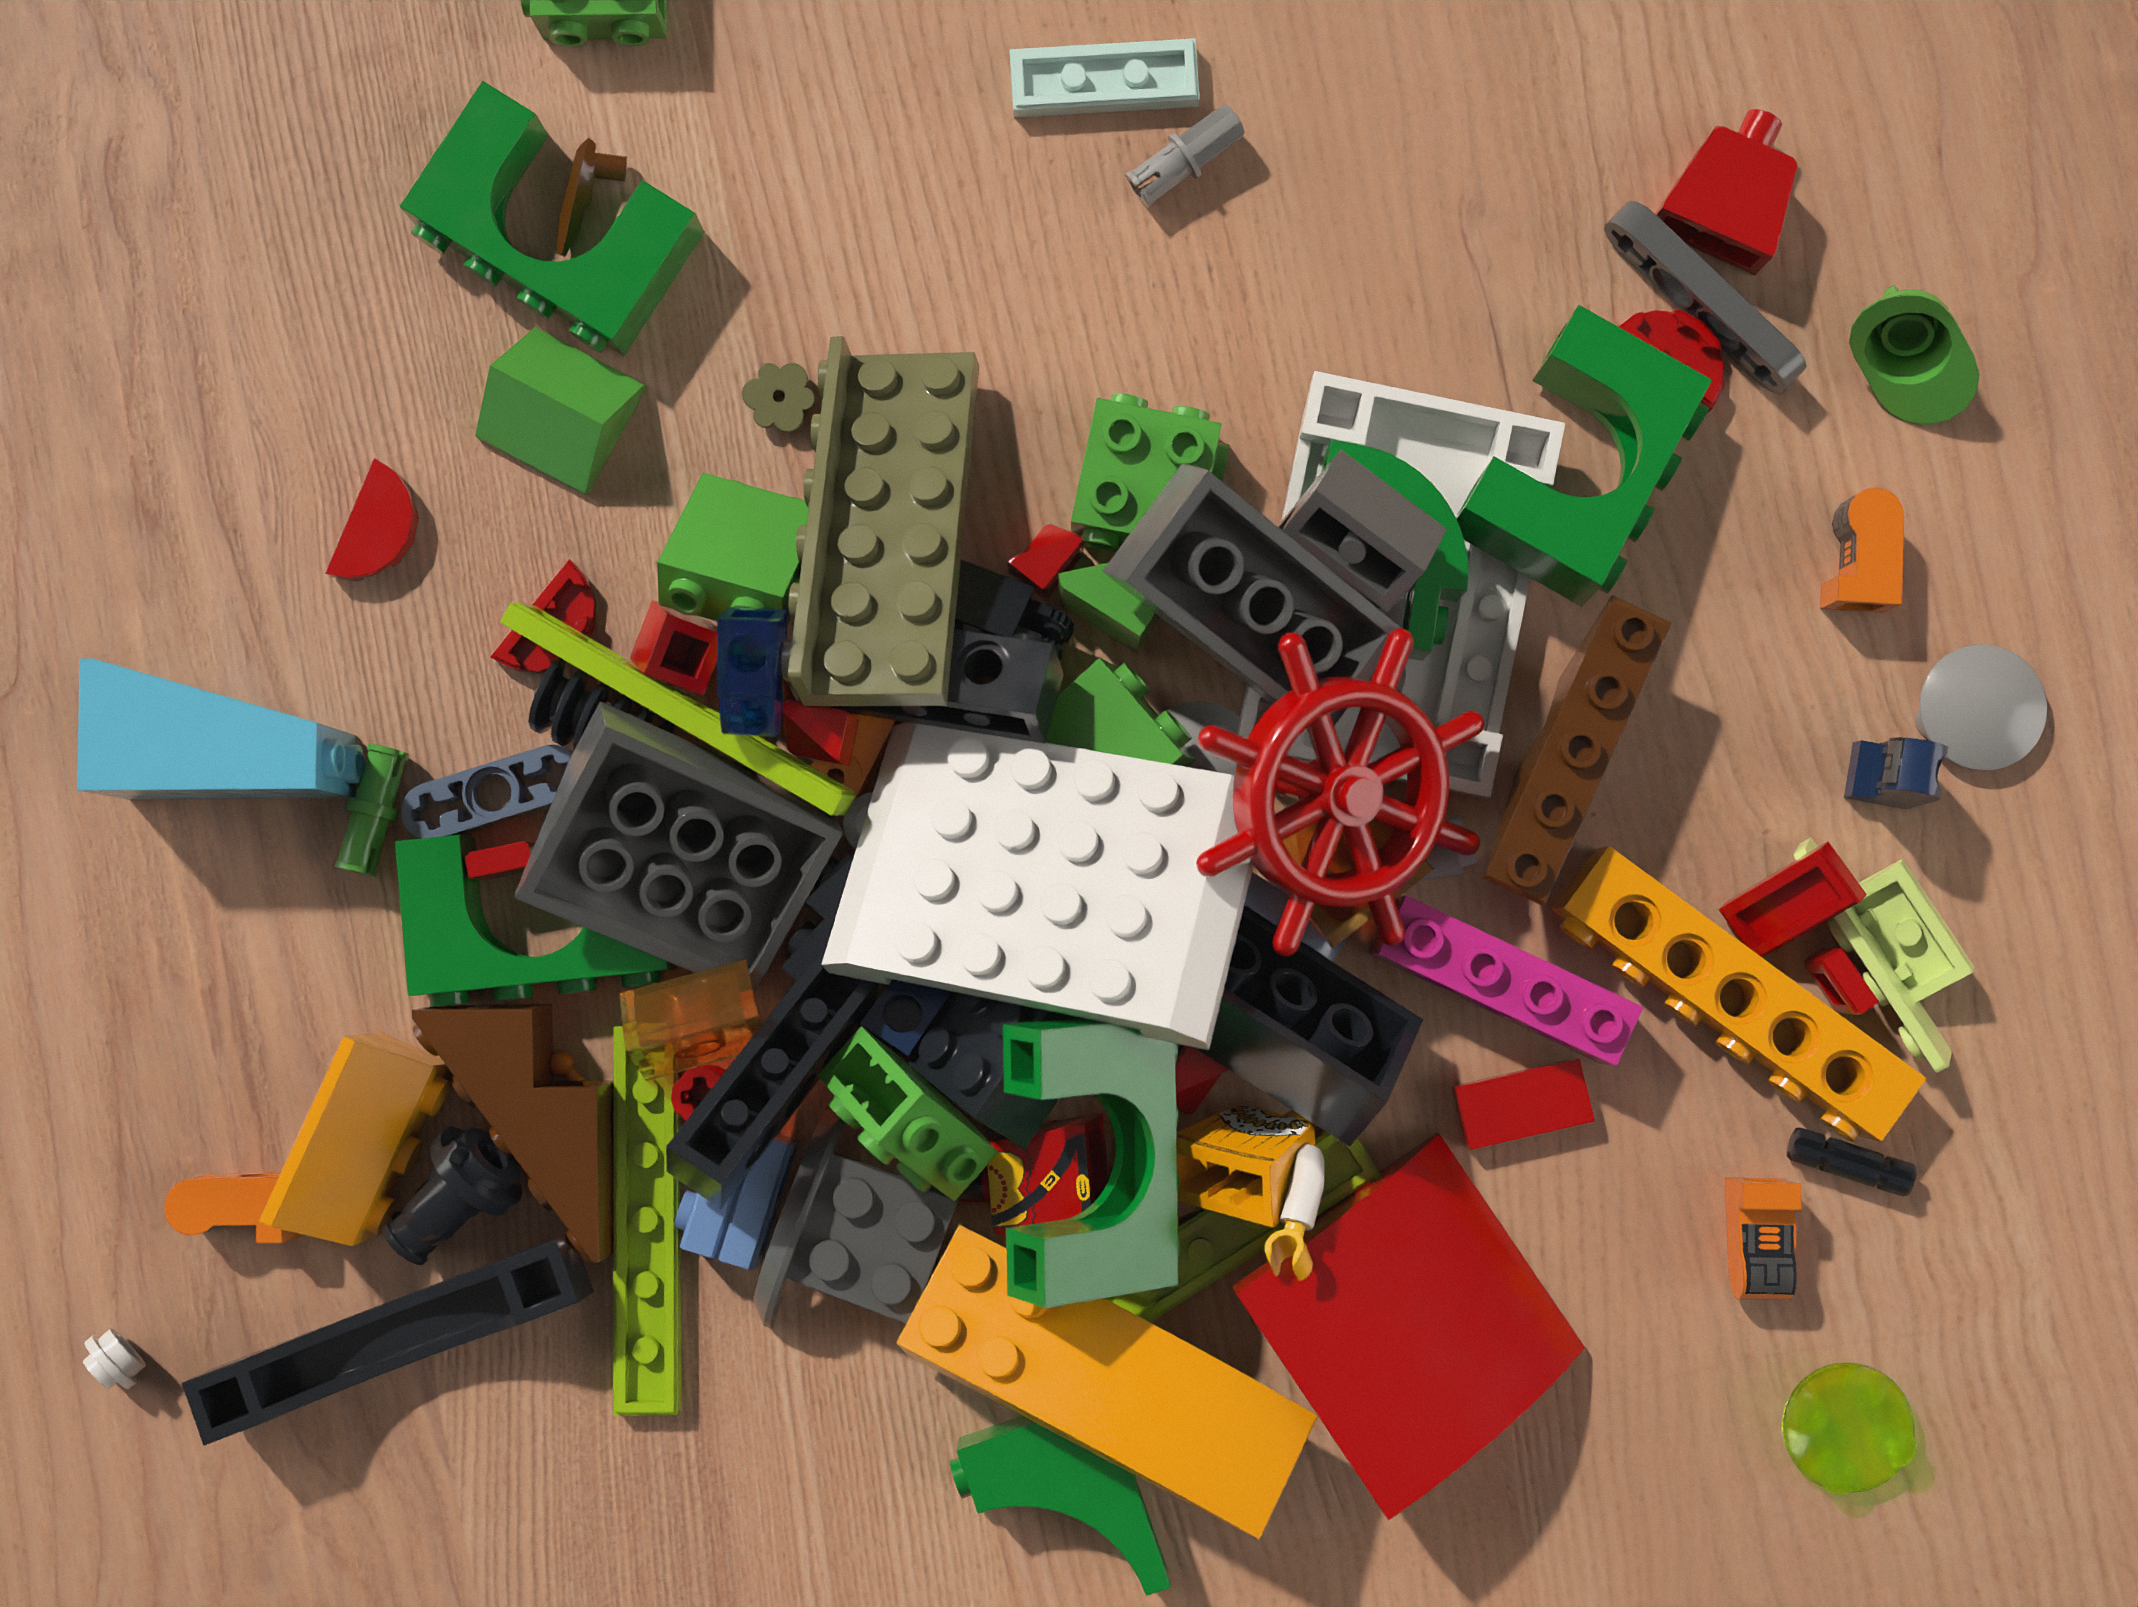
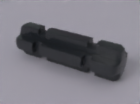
M1801 1127L1793 1130L1787 1145L1786 1155L1791 1161L1813 1168L1819 1165V1170L1872 1187L1877 1184V1189L1902 1197L1908 1196L1911 1193L1917 1177V1168L1913 1163L1889 1156L1884 1159V1154L1836 1138L1829 1137L1826 1140L1824 1134Z

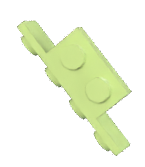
M1810 837L1798 845L1794 853L1795 859H1799L1818 846ZM1902 858L1859 882L1867 895L1860 903L1828 920V925L1842 949L1847 953L1855 949L1869 970L1863 973V978L1878 999L1879 1004L1882 1007L1891 1004L1904 1024L1899 1027V1033L1909 1052L1917 1061L1926 1058L1934 1071L1938 1073L1949 1067L1952 1051L1920 1003V1000L1974 972V965Z

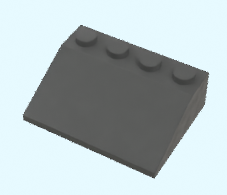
M600 701L568 762L515 891V899L753 996L840 840L843 830L836 816H831L758 772Z

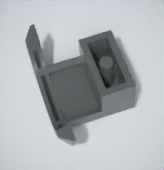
M1341 449L1277 526L1381 612L1383 611L1380 608L1388 612L1425 572L1447 530ZM1405 668L1397 687L1399 692H1402L1405 682Z
M827 1104L791 1186L757 1281L753 1300L763 1326L772 1328L783 1299L782 1294L786 1279L906 1324L928 1284L960 1197L953 1201L933 1185L924 1193L914 1186L902 1173L895 1175L835 1152L847 1123Z

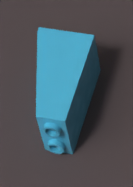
M93 658L80 659L77 791L128 800L355 798L356 783H360L365 763L363 749L360 745H356V735L317 722Z

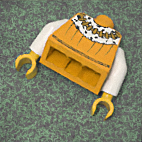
M1237 1105L1176 1132L1177 1171L1180 1181L1177 1201L1272 1228L1280 1222L1284 1223L1285 1228L1273 1233L1265 1243V1253L1274 1275L1278 1276L1282 1261L1293 1255V1270L1297 1279L1302 1281L1307 1278L1312 1271L1313 1263L1303 1236L1305 1230L1313 1229L1324 1189V1158L1320 1149L1315 1147V1128L1313 1124L1293 1110L1282 1115L1246 1105Z

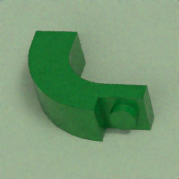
M1331 440L1324 454L1322 471L1341 449L1447 529L1425 572L1406 592L1401 628L1408 630L1414 639L1408 659L1423 661L1432 652L1433 644L1442 645L1445 639L1449 609L1448 607L1439 606V600L1457 602L1467 592L1469 575L1468 557L1459 523L1449 504L1437 488L1423 474L1405 461L1372 447Z

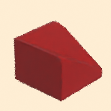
M1047 524L1022 554L1007 561L1008 571L1021 582L1033 586L1034 592L1043 599L1049 598L1059 586V573L1071 571L1084 555L1083 539L1073 532L1053 524Z
M789 700L788 703L784 702L782 714L786 747L789 753L850 766L859 723L855 715L845 710L824 706H804L802 702Z
M1182 1044L1178 1049V1057L1175 1063L1176 1104L1179 1110L1191 1115L1197 1110L1220 1075L1229 1069L1196 1048Z

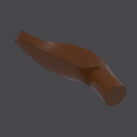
M590 138L582 142L576 151L559 218L557 255L566 257L574 242L583 212L592 200L593 178L625 182L627 156L596 153V143Z

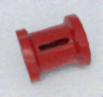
M707 1064L685 1071L681 1079L675 1082L672 1087L671 1101L674 1111L686 1121L701 1103L699 1100H692L691 1089L701 1086L703 1077L706 1078L707 1087L712 1089L726 1069L721 1066Z

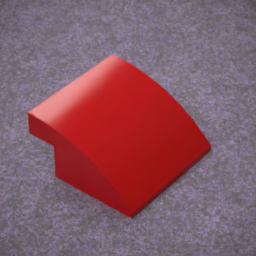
M1435 1133L1379 1172L1380 1176L1316 1216L1313 1229L1305 1230L1303 1236L1313 1263L1312 1271L1307 1278L1302 1281L1297 1279L1293 1270L1292 1255L1282 1261L1278 1276L1274 1275L1268 1261L1232 1286L1236 1295L1388 1521L1439 1485L1496 1439L1560 1378L1585 1349L1439 1133Z

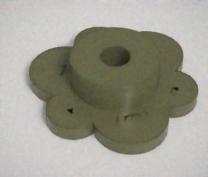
M773 363L762 365L758 371L759 379L748 381L742 389L744 403L750 409L755 410L753 418L758 426L769 428L775 424L779 430L787 433L798 430L804 421L803 411L810 410L815 404L814 393L809 388H806L808 375L805 369L796 363L786 364L780 369ZM780 394L785 395V399L782 402L775 401L776 396Z

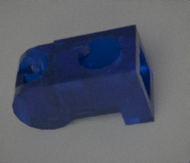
M728 607L717 619V697H720V725L723 735L778 736L783 708L781 653L784 639L787 636L788 610Z

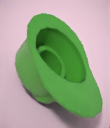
M1893 285L1885 290L1883 298L1878 299L1863 309L1852 324L1849 345L1853 357L1861 368L1875 396L1890 414L1909 423L1934 424L1947 421L1965 410L1976 395L1980 373L1975 355L1955 318L1937 296L1917 289H1903L1899 291Z

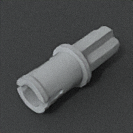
M1228 105L1220 106L1179 137L1175 133L1169 135L1168 145L1134 170H1129L1125 173V177L1132 190H1135L1153 176L1157 178L1137 195L1139 200L1149 208L1153 205L1154 201L1190 175L1196 179L1201 176L1200 168L1243 137L1245 133L1243 124Z

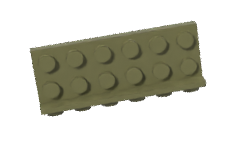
M844 336L830 337L828 359L821 360L818 365V388L823 399L821 414H814L811 420V442L816 454L814 469H807L804 475V499L809 509L807 525H800L796 536V551L799 563L801 564L799 583H792L789 591V612L794 622L792 642H785L782 648L781 668L783 678L786 682H791L804 706H947L979 363L975 352L851 355Z

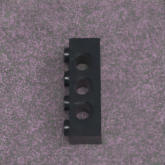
M956 624L954 625L947 706L824 707L845 710L852 714L1046 743L1064 674L1054 644L1047 643L1040 637L1024 633L1015 634L1012 638L984 634L981 630L972 626ZM990 673L1000 674L991 683L976 684L984 675ZM786 682L796 701L801 702L791 682Z
M827 944L822 947L666 1146L667 1172L720 1209L820 1080L817 1074L860 1027L859 1023L875 1003L878 988L877 982L828 973L821 965Z

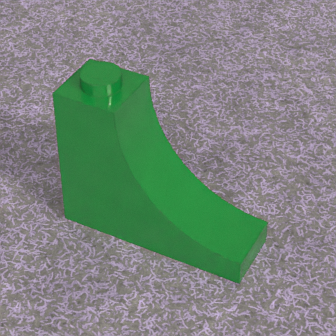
M1023 1416L959 1438L956 1449L959 1458L950 1460L951 1472L960 1497L963 1499L972 1496L978 1514L1006 1507H1037L1064 1513L1097 1530L1123 1554L1140 1580L1146 1596L1171 1588L1169 1571L1134 1474Z

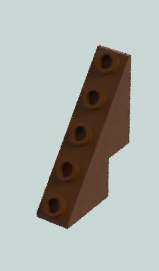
M1611 595L1561 674L1546 723L1518 766L1483 877L1484 879L1539 905H1545L1669 631L1671 622Z
M552 1004L449 1005L439 1007L427 1006L412 1010V1020L415 1022L413 1032L418 1042L430 1054L440 1056L454 1075L451 1078V1083L456 1093L469 1106L478 1107L492 1126L489 1133L496 1147L506 1157L510 1159L516 1158L530 1177L528 1187L534 1198L545 1209L549 1211L554 1210L568 1228L566 1232L567 1240L574 1252L588 1263L600 1262L613 1253L614 1080H553V1073L551 1071V1057L553 1055Z

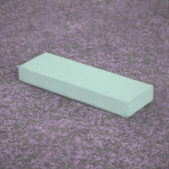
M1196 38L1010 49L1014 118L1199 107Z

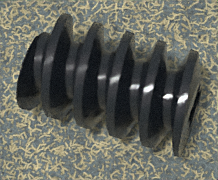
M559 657L548 667L540 680L533 697L528 722L530 729L539 734L551 729L552 741L561 746H565L574 740L573 748L575 750L600 701L630 714L632 699L623 694L612 704L608 701L611 687L603 682H600L592 691L587 690L586 684L589 674L581 669L577 670L567 679L564 677L567 661ZM644 707L634 717L652 724L655 712ZM666 720L658 728L672 734L676 725Z

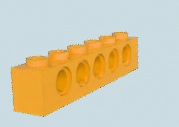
M1610 846L1594 849L1551 908L1553 912L1564 919L1560 929L1570 938L1592 950L1596 943L1616 957L1611 966L1619 974L1642 988L1649 981L1669 996L1664 1005L1672 1013L1693 1026H1697L1700 1020H1702L1721 1034L1716 1041L1720 1048L1744 1064L1749 1065L1752 1059L1762 1064L1773 1073L1768 1080L1773 1087L1798 1103H1802L1805 1097L1825 1111L1820 1120L1831 1130L1851 1142H1854L1858 1136L1882 1142L1927 1079ZM1625 903L1632 905L1638 911L1641 918L1640 929L1631 939L1621 936L1614 922L1617 910ZM1677 942L1685 944L1692 954V966L1688 973L1682 977L1674 975L1667 963L1668 952ZM1731 980L1737 982L1744 993L1743 1006L1732 1016L1724 1011L1720 1003L1721 990ZM1787 1019L1794 1026L1796 1040L1793 1047L1788 1052L1782 1054L1774 1045L1773 1031L1781 1020ZM1839 1057L1847 1067L1848 1078L1845 1085L1840 1090L1834 1092L1827 1084L1826 1070L1828 1065Z

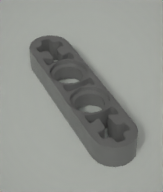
M1630 200L1605 224L1604 231L1616 250L1675 306L1703 321L1720 341L1722 350L1762 387L1777 394L1784 393L1805 371L1807 367L1805 359L1794 344L1646 206Z

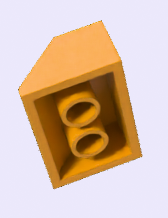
M382 1032L343 1036L259 1222L273 1228L348 1246H354L370 1240L373 1234L381 1235L382 1228L389 1224L391 1215L396 1208L397 1201L390 1198L399 1176L400 1174L407 1176L414 1168L421 1154L424 1142L417 1137L427 1115L434 1117L438 1113L449 1092L450 1081L444 1079L449 1068L439 1057Z

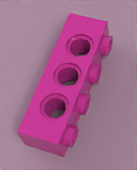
M1407 895L1395 898L1405 928V937L1398 945L1390 946L1383 943L1378 934L1369 955L1593 1061L1611 1066L1618 1065L1644 1007Z

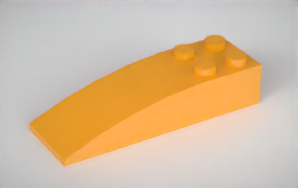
M961 1225L958 1226L896 1342L909 1357L1259 1541L1318 1418V1415L1255 1379L1105 1298L1043 1308L1007 1296L1006 1248Z

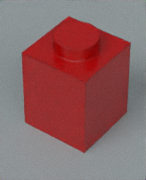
M652 600L629 659L644 675L704 695L727 635L709 620L695 615L681 614L674 609L660 606L657 601Z

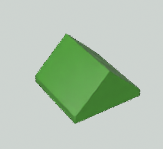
M534 327L490 365L475 436L481 441L588 496L647 387L638 380Z
M1108 563L1059 573V595L1062 606L1137 653L1160 616L1102 572Z

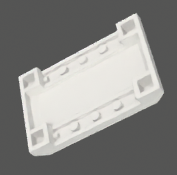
M1314 371L1301 422L1281 521L1321 474L1324 454L1331 440L1372 447L1405 461L1423 474L1437 488L1456 517L1474 483L1493 456L1544 485L1551 487L1554 483L1565 423ZM1465 541L1469 573L1467 592L1457 602L1439 600V606L1448 607L1449 609L1444 642L1442 645L1433 644L1432 652L1423 661L1408 659L1405 666L1406 678L1401 693L1415 702L1425 712L1435 728L1467 711L1478 712L1483 717L1484 729L1479 735L1449 750L1445 754L1449 770V792L1488 799L1491 797L1503 734H1499L1530 577ZM1406 593L1388 612L1380 608L1387 617L1400 627H1402ZM1248 685L1246 687L1237 734L1244 738H1248L1256 723L1272 706L1270 702ZM1360 707L1348 708L1334 726L1343 752L1356 722ZM1385 723L1382 726L1369 763L1400 747L1393 732ZM1307 729L1299 735L1286 755L1299 757L1307 762L1317 759ZM1407 774L1395 780L1407 783Z
M910 722L894 725L821 965L828 973L890 985L891 979L1132 1027L1140 1029L1143 1037L1209 1050L1254 865L1248 858L1217 876L1205 877L1198 872L1196 860L1203 851L1238 833L1235 826L1232 797L1235 776L1051 743H1038Z

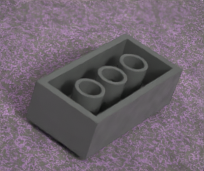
M1186 464L1180 465L1102 571L1272 705L1293 690L1278 648L1279 641L1285 634L1297 633L1303 637L1318 679L1351 677L1368 681L1376 669L1388 635L1393 630L1401 628L1209 470ZM1348 708L1330 713L1334 726Z

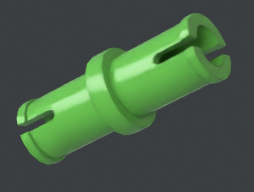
M368 744V753L355 798L349 797L345 810L351 812L338 861L335 862L334 867L376 877V868L389 822L396 823L399 810L394 809L393 806L409 754L386 746Z

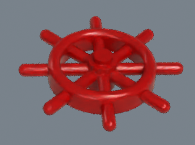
M1398 628L1390 632L1371 681L1351 677L1318 679L1303 637L1297 633L1285 634L1280 639L1278 648L1293 690L1276 701L1262 715L1248 738L1214 725L1204 727L1198 734V744L1202 750L1237 764L1232 797L1233 814L1238 833L1199 854L1196 860V868L1201 875L1214 877L1249 858L1260 874L1270 883L1290 894L1273 938V948L1281 956H1291L1298 950L1315 903L1331 907H1351L1368 903L1381 941L1390 946L1398 945L1405 937V928L1392 891L1399 888L1420 868L1435 844L1465 856L1475 854L1480 847V838L1477 833L1445 820L1449 799V770L1445 753L1479 735L1484 729V719L1478 712L1467 711L1435 728L1425 712L1415 702L1397 691L1414 644L1412 634L1406 629ZM1360 707L1356 722L1343 752L1330 713L1344 708ZM1385 723L1393 732L1400 747L1369 763L1382 726ZM1305 729H1307L1317 759L1311 762H1307L1299 757L1286 755L1292 744ZM1407 774L1405 803L1383 794L1382 786ZM1275 790L1283 797L1299 800L1275 813ZM1372 819L1395 828L1391 837L1379 851H1377L1368 822ZM1317 822L1302 864L1299 865L1288 852L1282 840ZM1343 832L1355 868L1342 873L1327 874Z

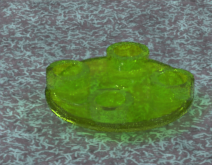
M1842 1362L1821 1367L1811 1372L1797 1384L1785 1405L1782 1432L1789 1456L1807 1478L1832 1494L1843 1495L1876 1488L1890 1480L1902 1466L1909 1464L1916 1455L1917 1442L1914 1437V1418L1906 1396L1892 1379L1870 1366Z

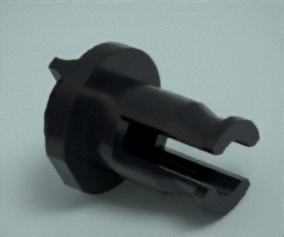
M450 1126L445 1128L432 1141L430 1156L435 1167L430 1171L429 1178L416 1190L411 1200L401 1212L395 1211L391 1215L393 1222L386 1224L382 1228L385 1239L397 1254L411 1263L424 1265L428 1261L427 1255L437 1245L449 1240L471 1217H475L481 1211L494 1216L505 1215L521 1200L522 1187L519 1180L520 1169L515 1158L510 1159L506 1157L496 1147L490 1133L479 1128L463 1130Z

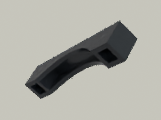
M563 1234L215 1367L182 1382V1386L203 1446L405 1365L576 1304L592 1294L594 1290L583 1260L570 1246L567 1234Z

